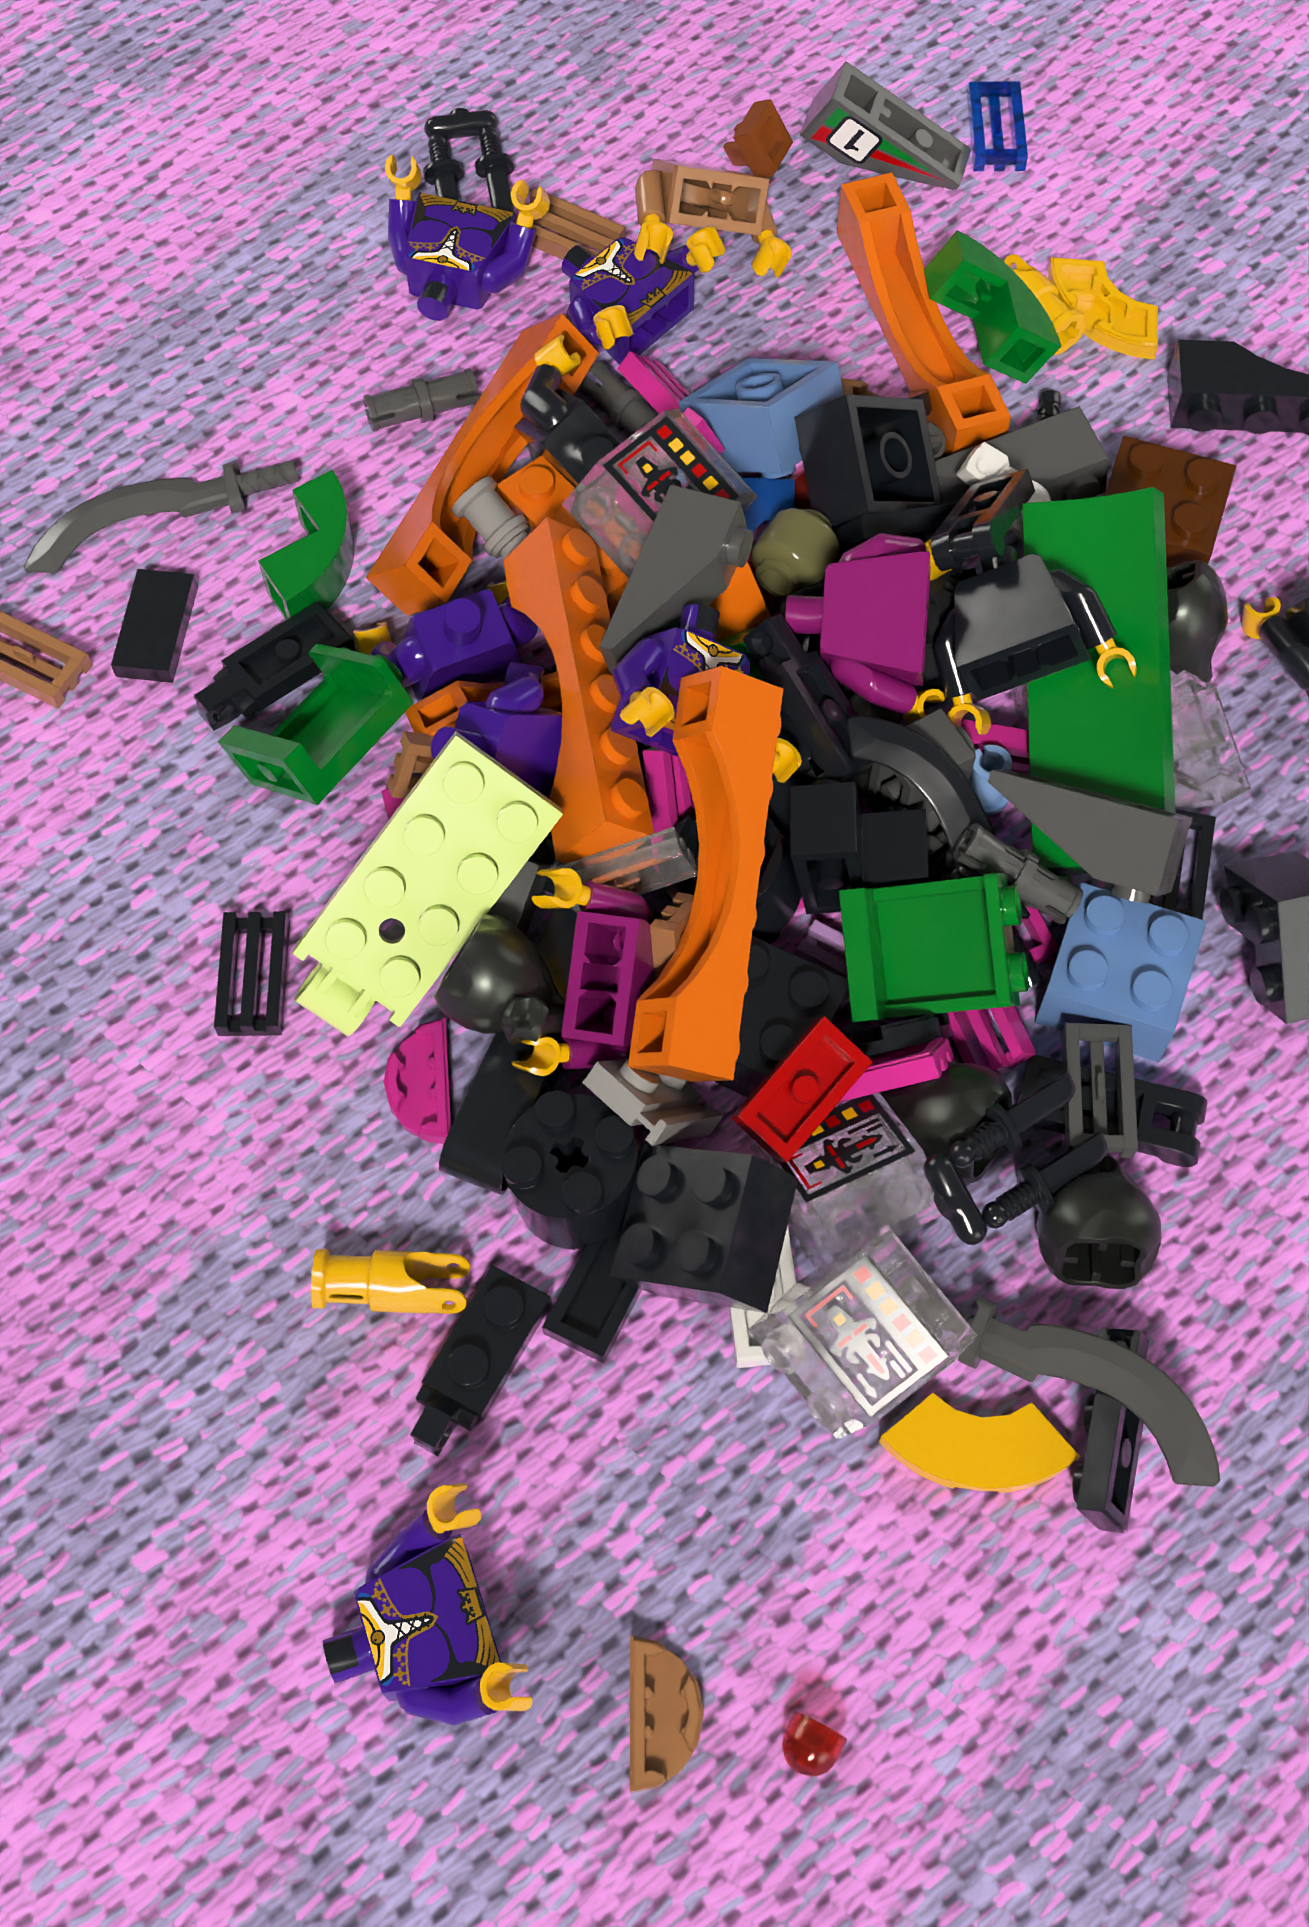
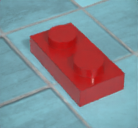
M825 1016L816 1018L730 1118L779 1164L788 1163L873 1061Z

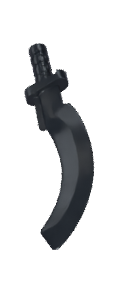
M851 716L847 720L851 756L888 767L910 781L928 800L936 813L947 838L952 857L958 840L966 829L970 830L972 824L977 823L992 833L984 809L970 783L958 766L936 744L903 725L884 719ZM953 858L955 869L949 874L950 880L984 876ZM1021 901L1022 919H1027L1030 917V913L1024 902ZM1012 926L1015 952L1025 953L1029 987L1040 982L1043 977L1040 971L1036 969L1037 966L1030 953L1027 952L1028 949L1021 936H1018L1017 928Z

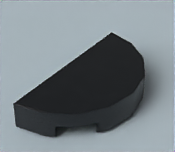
M938 1013L844 1035L866 1056L928 1043L939 1037L949 1038L953 1036L949 1015Z

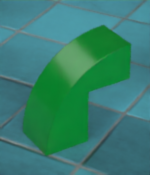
M957 230L925 267L924 274L930 300L973 319L983 365L1020 382L1028 383L1061 348L1056 329L1034 293L1005 262L966 234Z
M333 470L292 489L300 524L308 535L258 560L267 594L285 620L315 602H320L328 610L339 597L351 572L354 559V537L344 492Z

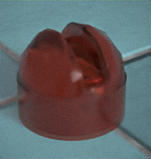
M794 1711L784 1731L782 1749L786 1762L794 1771L814 1777L830 1771L839 1760L848 1739L820 1722Z

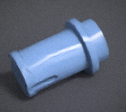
M985 745L984 756L980 749L975 751L976 758L969 780L986 816L999 813L1006 808L1009 802L988 783L991 770L1011 769L1012 767L1010 754L998 745Z

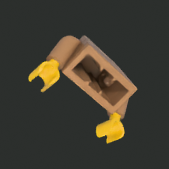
M654 159L652 170H646L637 179L635 198L637 217L641 229L634 248V255L639 261H643L646 249H650L659 255L660 264L665 262L673 238V232L664 222L700 228L714 227L716 230L750 234L752 240L761 245L751 262L752 269L759 276H765L768 269L771 268L774 275L780 278L791 258L792 250L786 242L775 237L777 227L766 200L770 179L721 168L662 159Z

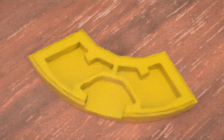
M1050 257L1048 280L1056 286L1058 297L1071 310H1080L1086 316L1087 327L1084 335L1102 346L1125 355L1155 359L1158 349V306L1136 301L1120 292L1108 278L1104 261Z
M934 1393L930 1394L892 1426L879 1440V1443L895 1459L930 1481L953 1489L958 1487L975 1491H998V1493L1014 1492L1044 1483L1064 1472L1081 1457L1032 1402L1009 1415L981 1418L953 1409Z

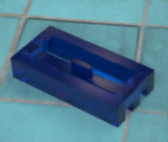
M1020 81L969 82L967 104L973 171H984L985 165H994V171H1005V165H1014L1015 171H1025L1028 152ZM981 97H987L992 149H985ZM999 97L1008 98L1013 149H1004Z

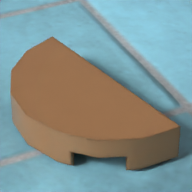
M630 1636L631 1794L659 1788L684 1769L699 1744L704 1716L698 1682L682 1659L667 1650L658 1641Z

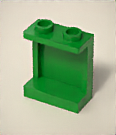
M316 644L308 654L321 670L324 678L299 706L270 735L233 725L218 743L254 786L318 805L414 703L401 685L403 676L399 669L389 659L380 654L374 656L355 652L346 647L336 648Z
M997 872L984 874V876L876 889L857 888L839 891L852 1022L1020 1005L1019 992L1028 991L1029 975L1025 953L1015 952L1012 926L1021 925L1022 908L1019 889L1017 885L1008 886L1006 874Z

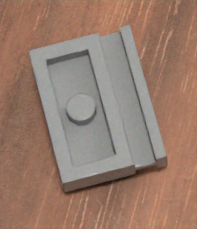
M629 1058L596 1062L582 1082L628 1125L643 1124L651 1132L645 1140L652 1146L708 1136L724 1116L718 1109L705 1111L700 1107L698 1103L703 1096L688 1084L686 1080L629 1068Z

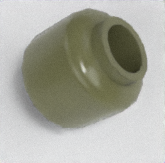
M797 508L781 510L770 521L752 548L751 560L755 568L757 581L770 594L786 599L788 595L804 587L825 580L826 566L837 562L840 544L835 532L832 530L830 521L820 512Z

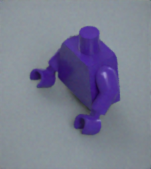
M512 661L507 669L504 686L490 692L486 702L467 701L460 707L455 728L443 727L436 732L431 743L433 759L436 758L454 732L457 731L549 799L555 779L561 744L562 712L540 706L544 698V684L541 677L545 672V667Z

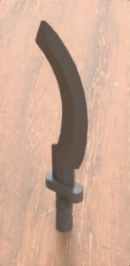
M289 460L241 473L237 461L222 465L224 476L200 483H195L193 479L187 478L161 479L124 486L95 496L68 511L42 535L30 552L24 569L27 572L57 573L77 546L89 536L113 523L128 518L162 512H180L182 517L186 518L229 505L232 514L244 511L245 506L242 497L245 495H252L271 488L274 489L299 482L294 462Z
M915 1289L908 1293L905 1302L922 1323L926 1325L931 1324L933 1328L944 1333L949 1332L951 1336L964 1341L958 1355L959 1362L976 1369L981 1359L1028 1382H1033L1037 1375H1046L1097 1389L1115 1398L1144 1422L1155 1437L1167 1461L1172 1480L1175 1484L1214 1487L1219 1483L1220 1473L1217 1456L1202 1418L1183 1390L1164 1371L1146 1358L1116 1342L1069 1327L1051 1324H1031L1026 1331L1019 1330L995 1319L998 1309L997 1303L982 1296L975 1300L979 1307L974 1316L963 1310L962 1312L958 1311V1308L947 1303H940L938 1299L925 1294L924 1296Z

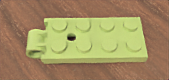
M455 731L293 949V955L304 961L309 954L319 963L301 985L294 1001L347 1037L352 1035L360 1026L375 1001L392 1011L389 1020L398 1027H401L466 942L481 917L489 912L563 815L562 808ZM394 918L403 923L405 932L399 939L388 940L381 935L379 931L380 924L386 919Z

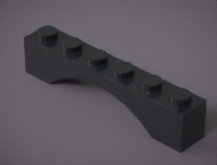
M1178 339L1167 375L1170 428H1186L1198 432L1240 430L1253 434L1294 432L1309 435V374L1290 370L1261 358L1234 341Z

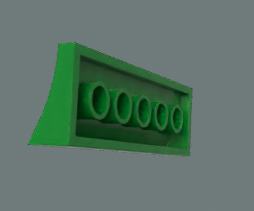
M1154 487L1092 498L1022 503L1024 556L1030 554L1040 555L1048 571L1065 569L1093 587L1117 631V635L1113 637L1117 648L1129 651L1134 657L1137 666V673L1134 678L1129 668V663L1126 660L1115 658L1109 661L1105 667V674L1109 677L1114 689H1111L1104 685L1098 676L1097 661L1100 656L1096 648L1093 647L1089 649L1092 660L1027 683L1030 775L1176 813L1164 493ZM1031 822L1032 852L1039 857L1038 863L1057 875L1087 874L1080 865Z

